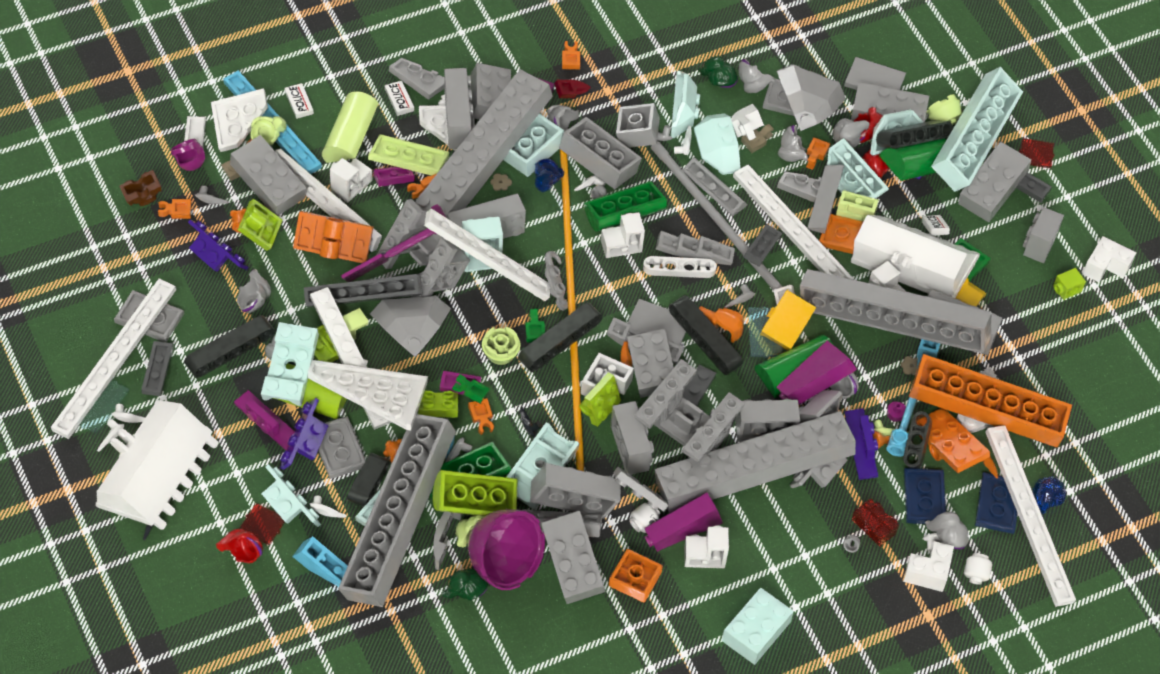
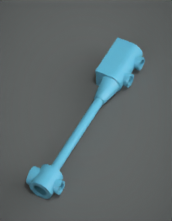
M921 339L917 353V368L923 354L934 358L937 357L940 343ZM909 397L900 427L891 433L887 451L894 456H904L909 435L906 431L917 399Z

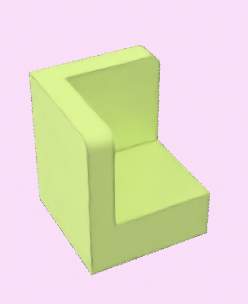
M360 308L342 316L353 340L356 339V330L369 324L368 319Z

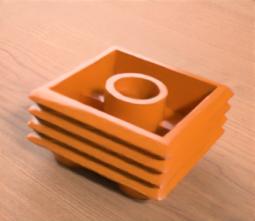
M626 549L609 579V586L641 602H645L661 575L663 566L630 549Z

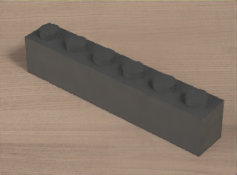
M418 274L304 287L305 306L308 308H315L310 294L327 287L336 305L423 295L421 276Z

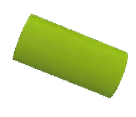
M287 363L285 368L291 370L295 368V365ZM308 378L302 406L298 407L303 408L306 402L317 398L319 401L314 412L338 419L347 398ZM277 399V400H280V401H283V402H286V403L295 405L294 403L290 402L289 400Z
M440 470L433 487L434 509L442 512L486 516L498 510L516 509L517 479Z

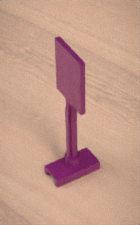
M436 204L431 207V209L446 217L441 206ZM427 228L391 248L385 254L380 253L341 275V277L347 282H352L389 261L388 258L398 255L437 233Z

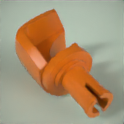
M702 306L699 307L717 329L720 326L731 333L732 343L742 336L744 318L740 313L726 308H719L716 312H713Z

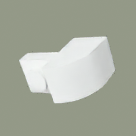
M753 104L737 111L731 118L737 137L746 136L749 141L756 138L753 130L764 125L757 108Z

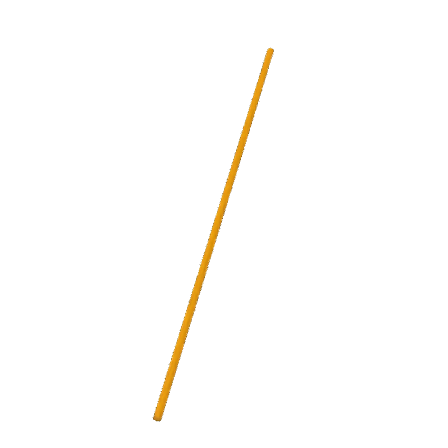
M560 149L568 315L576 310L568 158L567 154ZM576 341L570 345L575 441L579 442V449L576 452V470L584 471L582 417L579 406L581 399L578 343Z

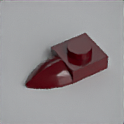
M557 79L554 83L559 98H575L577 95L586 93L591 88L586 83L578 80Z

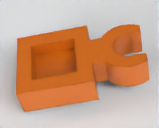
M565 41V51H562V69L580 70V51H577V41H575L573 47L568 46V41Z
M172 199V204H168L166 201L159 202V208H165L164 210H158L160 217H166L171 214L172 219H191V199Z
M484 399L481 404L476 401L469 402L468 408L473 423L479 422V434L482 435L484 433V426H487L489 431L493 432L494 425L489 421L493 415L488 399Z

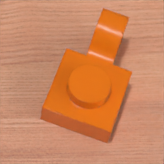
M813 138L806 153L810 155L807 168L813 170L818 159L824 160L830 148V143Z
M436 174L425 177L420 181V184L411 183L407 186L408 192L415 191L412 193L413 199L421 195Z

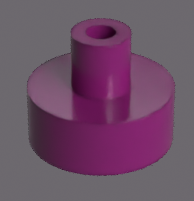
M898 401L890 403L887 408V417L894 422L902 421L906 406Z

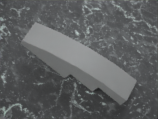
M661 231L658 234L656 250L683 258L711 259L716 264L731 265L733 263L735 248L703 236L695 239L681 233L677 237Z

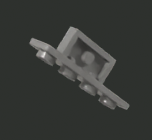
M839 459L796 473L790 486L791 488L802 486L811 475L821 488L826 487L847 462V459Z

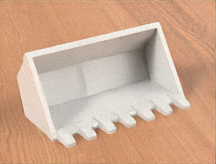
M867 215L854 240L851 263L873 271L886 261H889L901 273L898 282L928 294L930 290L955 299L980 257V253L967 250L960 245H954L950 241L939 239L931 234H926L919 229L908 227L904 223L895 222L891 218L880 215Z
M157 400L135 434L131 435L126 430L119 428L117 435L127 443L126 445L117 438L111 440V445L120 452V455L97 490L96 507L150 526L154 524L163 530L167 524L159 517L161 511H164L169 516L175 513V509L168 503L170 497L177 502H182L184 495L176 489L179 483L186 488H191L193 482L185 474L190 470L195 475H199L201 468L194 460L196 457H199L204 462L208 461L210 455L203 449V446L206 443L210 447L216 448L219 442L211 436L212 431L202 424L181 403Z

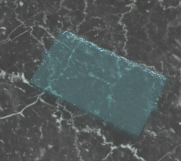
M765 306L762 308H748L750 357L768 358L782 354V347L760 335L769 319L767 315L771 308H766Z
M111 380L79 424L81 428L97 434L115 411L116 405L120 404L128 394L129 389L118 384L117 381Z

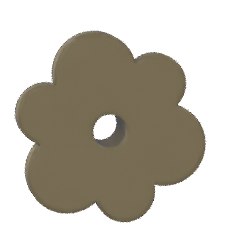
M495 174L490 181L495 191H506L512 185L511 179L506 174Z
M910 356L904 358V361L901 362L904 374H916L918 358L913 359Z

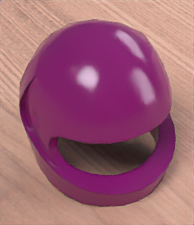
M195 138L184 141L170 150L171 155L175 156L179 167L186 171H194L204 163L205 151Z

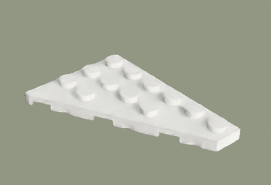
M312 360L308 370V378L410 431L428 383V376Z

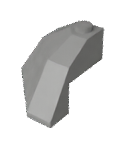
M794 64L777 71L800 131L817 125L831 116L846 99L838 81L802 69Z
M437 296L382 299L370 315L399 344L416 357L439 329L451 308Z

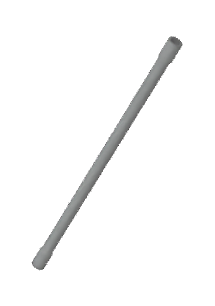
M657 141L656 145L651 146L652 151L666 164L744 256L749 247L673 160L663 145ZM749 261L773 291L782 287L763 263L758 267Z

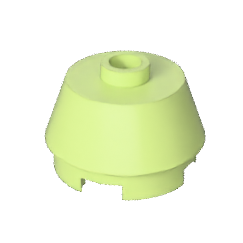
M955 94L947 96L948 100L944 99L932 104L928 108L929 110H927L928 118L931 121H950L953 125L956 124L962 115L960 100H957Z
M493 327L485 334L482 340V349L491 362L504 365L511 362L518 354L520 340L516 332L509 327H505V329H495Z

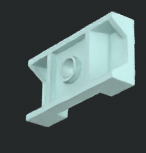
M279 322L268 375L265 376L261 392L263 400L277 398L289 400L297 406H302L308 381V370L313 360L319 337L317 328ZM288 362L296 363L295 368L291 370L286 369L285 366Z
M546 422L506 477L517 479V499L535 510L539 504L530 502L531 481L542 469L538 468L535 463L542 460L545 463L564 467L579 449V442L568 441Z

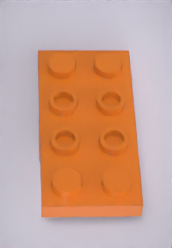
M300 211L293 248L317 253L329 259L340 258L364 263L368 261L374 227Z
M940 408L928 414L932 419L928 440L929 451L936 461L943 459L957 473H960L990 457V451L946 409ZM922 417L918 419L917 424L924 426L927 423V418Z

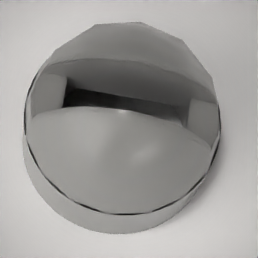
M599 185L591 190L590 195L593 199L606 196L607 191L604 186Z
M849 535L846 537L843 543L845 550L851 553L858 551L860 547L858 536Z

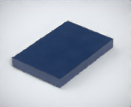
M904 468L906 523L925 524L927 520L932 521L937 515L946 512L944 470Z
M983 472L975 526L1014 534L1018 513L1003 476L998 475V478H996L993 474Z

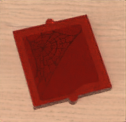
M1023 138L1019 153L1031 159V166L1051 169L1052 159L1055 156L1053 154L1054 143Z
M256 503L250 513L245 515L246 519L239 529L253 533L261 542L270 545L276 535L280 534V529L285 521L278 513Z

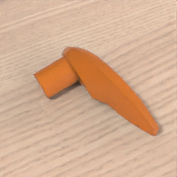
M624 342L620 362L632 367L628 342Z
M989 457L981 461L998 478L997 469L992 458Z

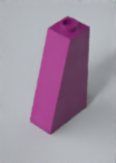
M827 340L776 388L781 393L779 397L782 400H798V405L857 369L849 357Z
M705 493L644 528L647 533L644 538L650 547L654 545L656 551H660L685 540L686 536L697 535L706 531L708 527L718 526L723 522L708 493Z

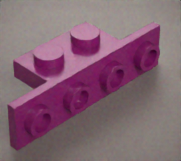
M248 390L234 401V404L252 422H255L264 433L268 434L283 449H288V440L295 431Z

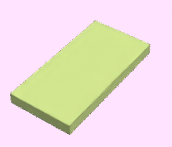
M380 134L369 153L368 160L432 176L438 173L447 162L449 152Z

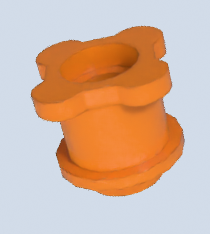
M246 209L232 210L230 212L233 222L232 229L237 233H241L238 231Z
M402 439L397 441L390 440L385 444L386 449L383 454L385 457L390 456L391 463Z

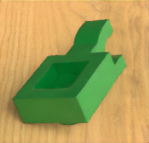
M530 309V322H525L526 342H533L545 333L544 321H538V309Z
M461 374L456 379L460 384L455 383L452 388L457 392L465 391V396L480 404L490 388L474 379L472 382L468 381Z

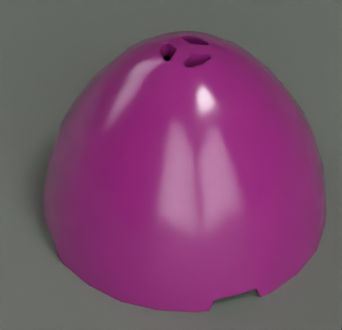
M517 509L498 510L481 518L472 528L468 539V553L471 564L480 577L491 586L500 590L518 588L525 579L531 578L541 563L545 549V535L541 531L539 520L534 515Z

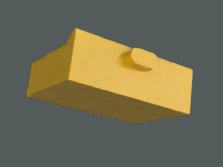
M786 290L776 308L772 307L767 315L769 319L760 335L770 339L786 350H790L816 307Z

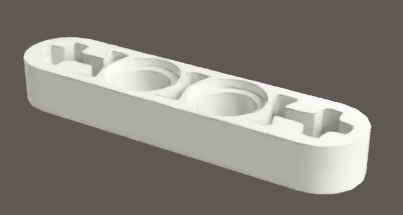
M650 256L643 263V271L653 276L711 278L715 275L717 267L713 260L702 258ZM667 264H673L675 266V269L670 270L667 269L665 266ZM692 265L694 269L689 271L684 266Z

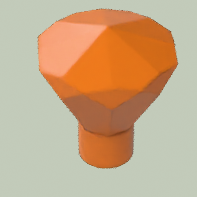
M875 430L874 434H872L873 439H877L878 449L884 444H888L890 436H884Z

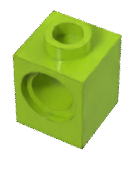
M1074 268L1057 275L1053 287L1055 292L1065 300L1081 293L1086 281L1079 271Z

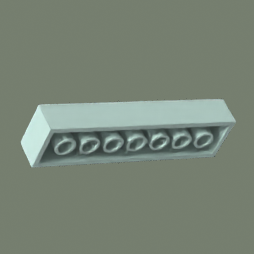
M1001 67L985 74L931 165L954 192L971 184L1023 93Z

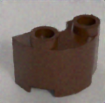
M153 170L143 173L138 181L128 180L119 186L126 202L130 206L132 204H139L140 206L150 204L157 199V193L162 191Z

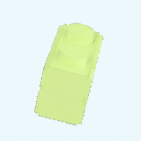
M843 190L836 215L864 222L867 215L876 214L879 200Z

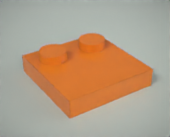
M831 214L826 232L821 234L819 242L825 248L853 254L854 240L863 221Z

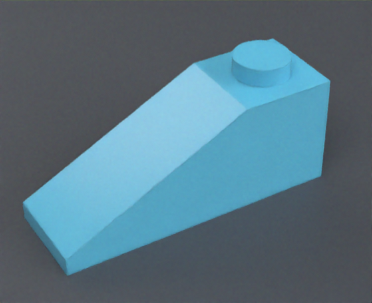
M313 536L303 541L292 556L305 568L338 587L348 567Z

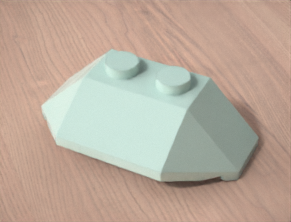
M677 71L671 127L672 138L685 132L688 126L692 127L694 119H698L699 108H695L696 105H699L700 94H697V86L691 77L682 71Z
M911 109L885 114L874 127L870 154H880L883 150L887 149L878 146L876 142L877 134L880 131L923 123V121Z
M725 113L706 116L694 127L701 158L719 170L718 172L722 175L733 174L740 169V157L731 117Z
M844 138L829 148L827 165H844L838 187L841 193L845 190L876 199L889 190L885 183Z

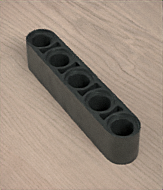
M933 120L883 130L877 134L876 142L880 147L900 148L948 138L953 130V124L950 121Z
M684 295L669 305L670 314L723 374L728 375L743 365V360L739 353L688 296Z
M590 303L583 304L521 350L518 355L519 361L530 372L537 371L595 328L602 321V314Z
M260 315L190 353L184 359V364L195 378L202 377L269 340L275 334V329L265 316Z

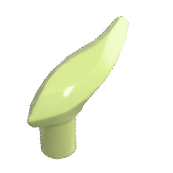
M881 420L874 422V430L884 436H891L892 431L895 430L883 427Z

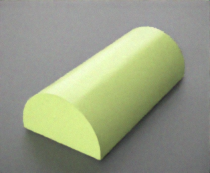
M351 92L346 96L322 151V157L326 163L340 161L342 158L345 160L356 158L379 104L375 98L363 92Z

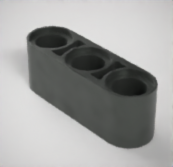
M923 411L915 413L912 418L903 456L904 463L913 469H918L923 464L932 427L931 417ZM920 417L927 418V423L924 426L917 424ZM916 436H922L923 438L920 445L913 444V439ZM917 455V463L909 464V457Z
M370 453L350 488L347 501L364 507L375 495L388 471L390 460Z

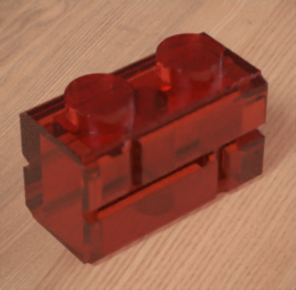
M872 499L866 501L853 513L852 521L879 547L897 533L899 527L897 520L891 515L888 516L884 512L882 505L874 502Z

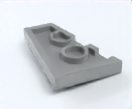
M403 58L389 66V72L428 100L444 89V77L438 75L437 71H427L422 69L421 65Z
M785 171L778 182L777 188L815 203L822 177L812 179L804 174Z
M617 467L613 472L617 477L615 480L624 488L628 485L633 489L631 492L640 499L642 497L648 500L647 504L653 509L657 510L659 508L665 511L668 507L667 502L657 492L655 494L645 484H639L640 482L620 467Z

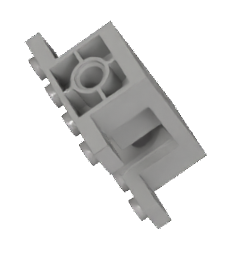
M412 199L406 200L377 255L380 253L385 254L391 248L427 229L424 226L426 211H423ZM433 234L399 253H409L420 266L427 265L425 270L418 274L421 276L423 295L411 297H429L433 292L455 288L470 262V259L459 247L438 234ZM399 254L388 258L389 261L382 265L386 269H391Z
M681 359L635 413L634 418L649 429L653 425L661 429L684 446L682 449L684 454L699 463L706 453L716 450L729 435L732 421L743 409L745 403L729 392L716 409L711 410L710 416L704 413L700 408L683 398L685 386L695 376L697 369Z

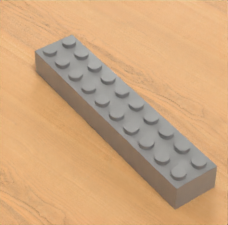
M519 69L415 203L426 212L432 206L438 204L441 206L446 217L447 213L466 208L553 97L550 85Z
M807 269L800 284V297L816 307L815 314L985 354L991 339L992 312L809 269Z
M841 411L708 452L699 463L689 458L655 469L656 484L661 496L668 504V512L672 513L705 493H708L711 500L855 455L856 440Z
M416 414L411 431L406 430L339 585V591L347 600L383 607L434 486L436 476L442 467L455 436L456 430L448 419Z

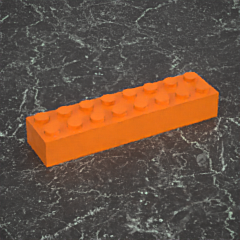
M923 354L919 362L909 394L911 398L995 427L1006 426L1007 431L1057 448L1064 438L1072 404Z

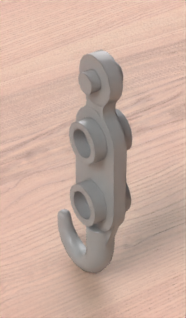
M548 251L544 257L546 263L545 277L548 280L551 295L557 299V307L564 311L568 308V303L564 299L566 289L560 277V270L557 266H554L552 257L557 260L558 264H562L555 252Z

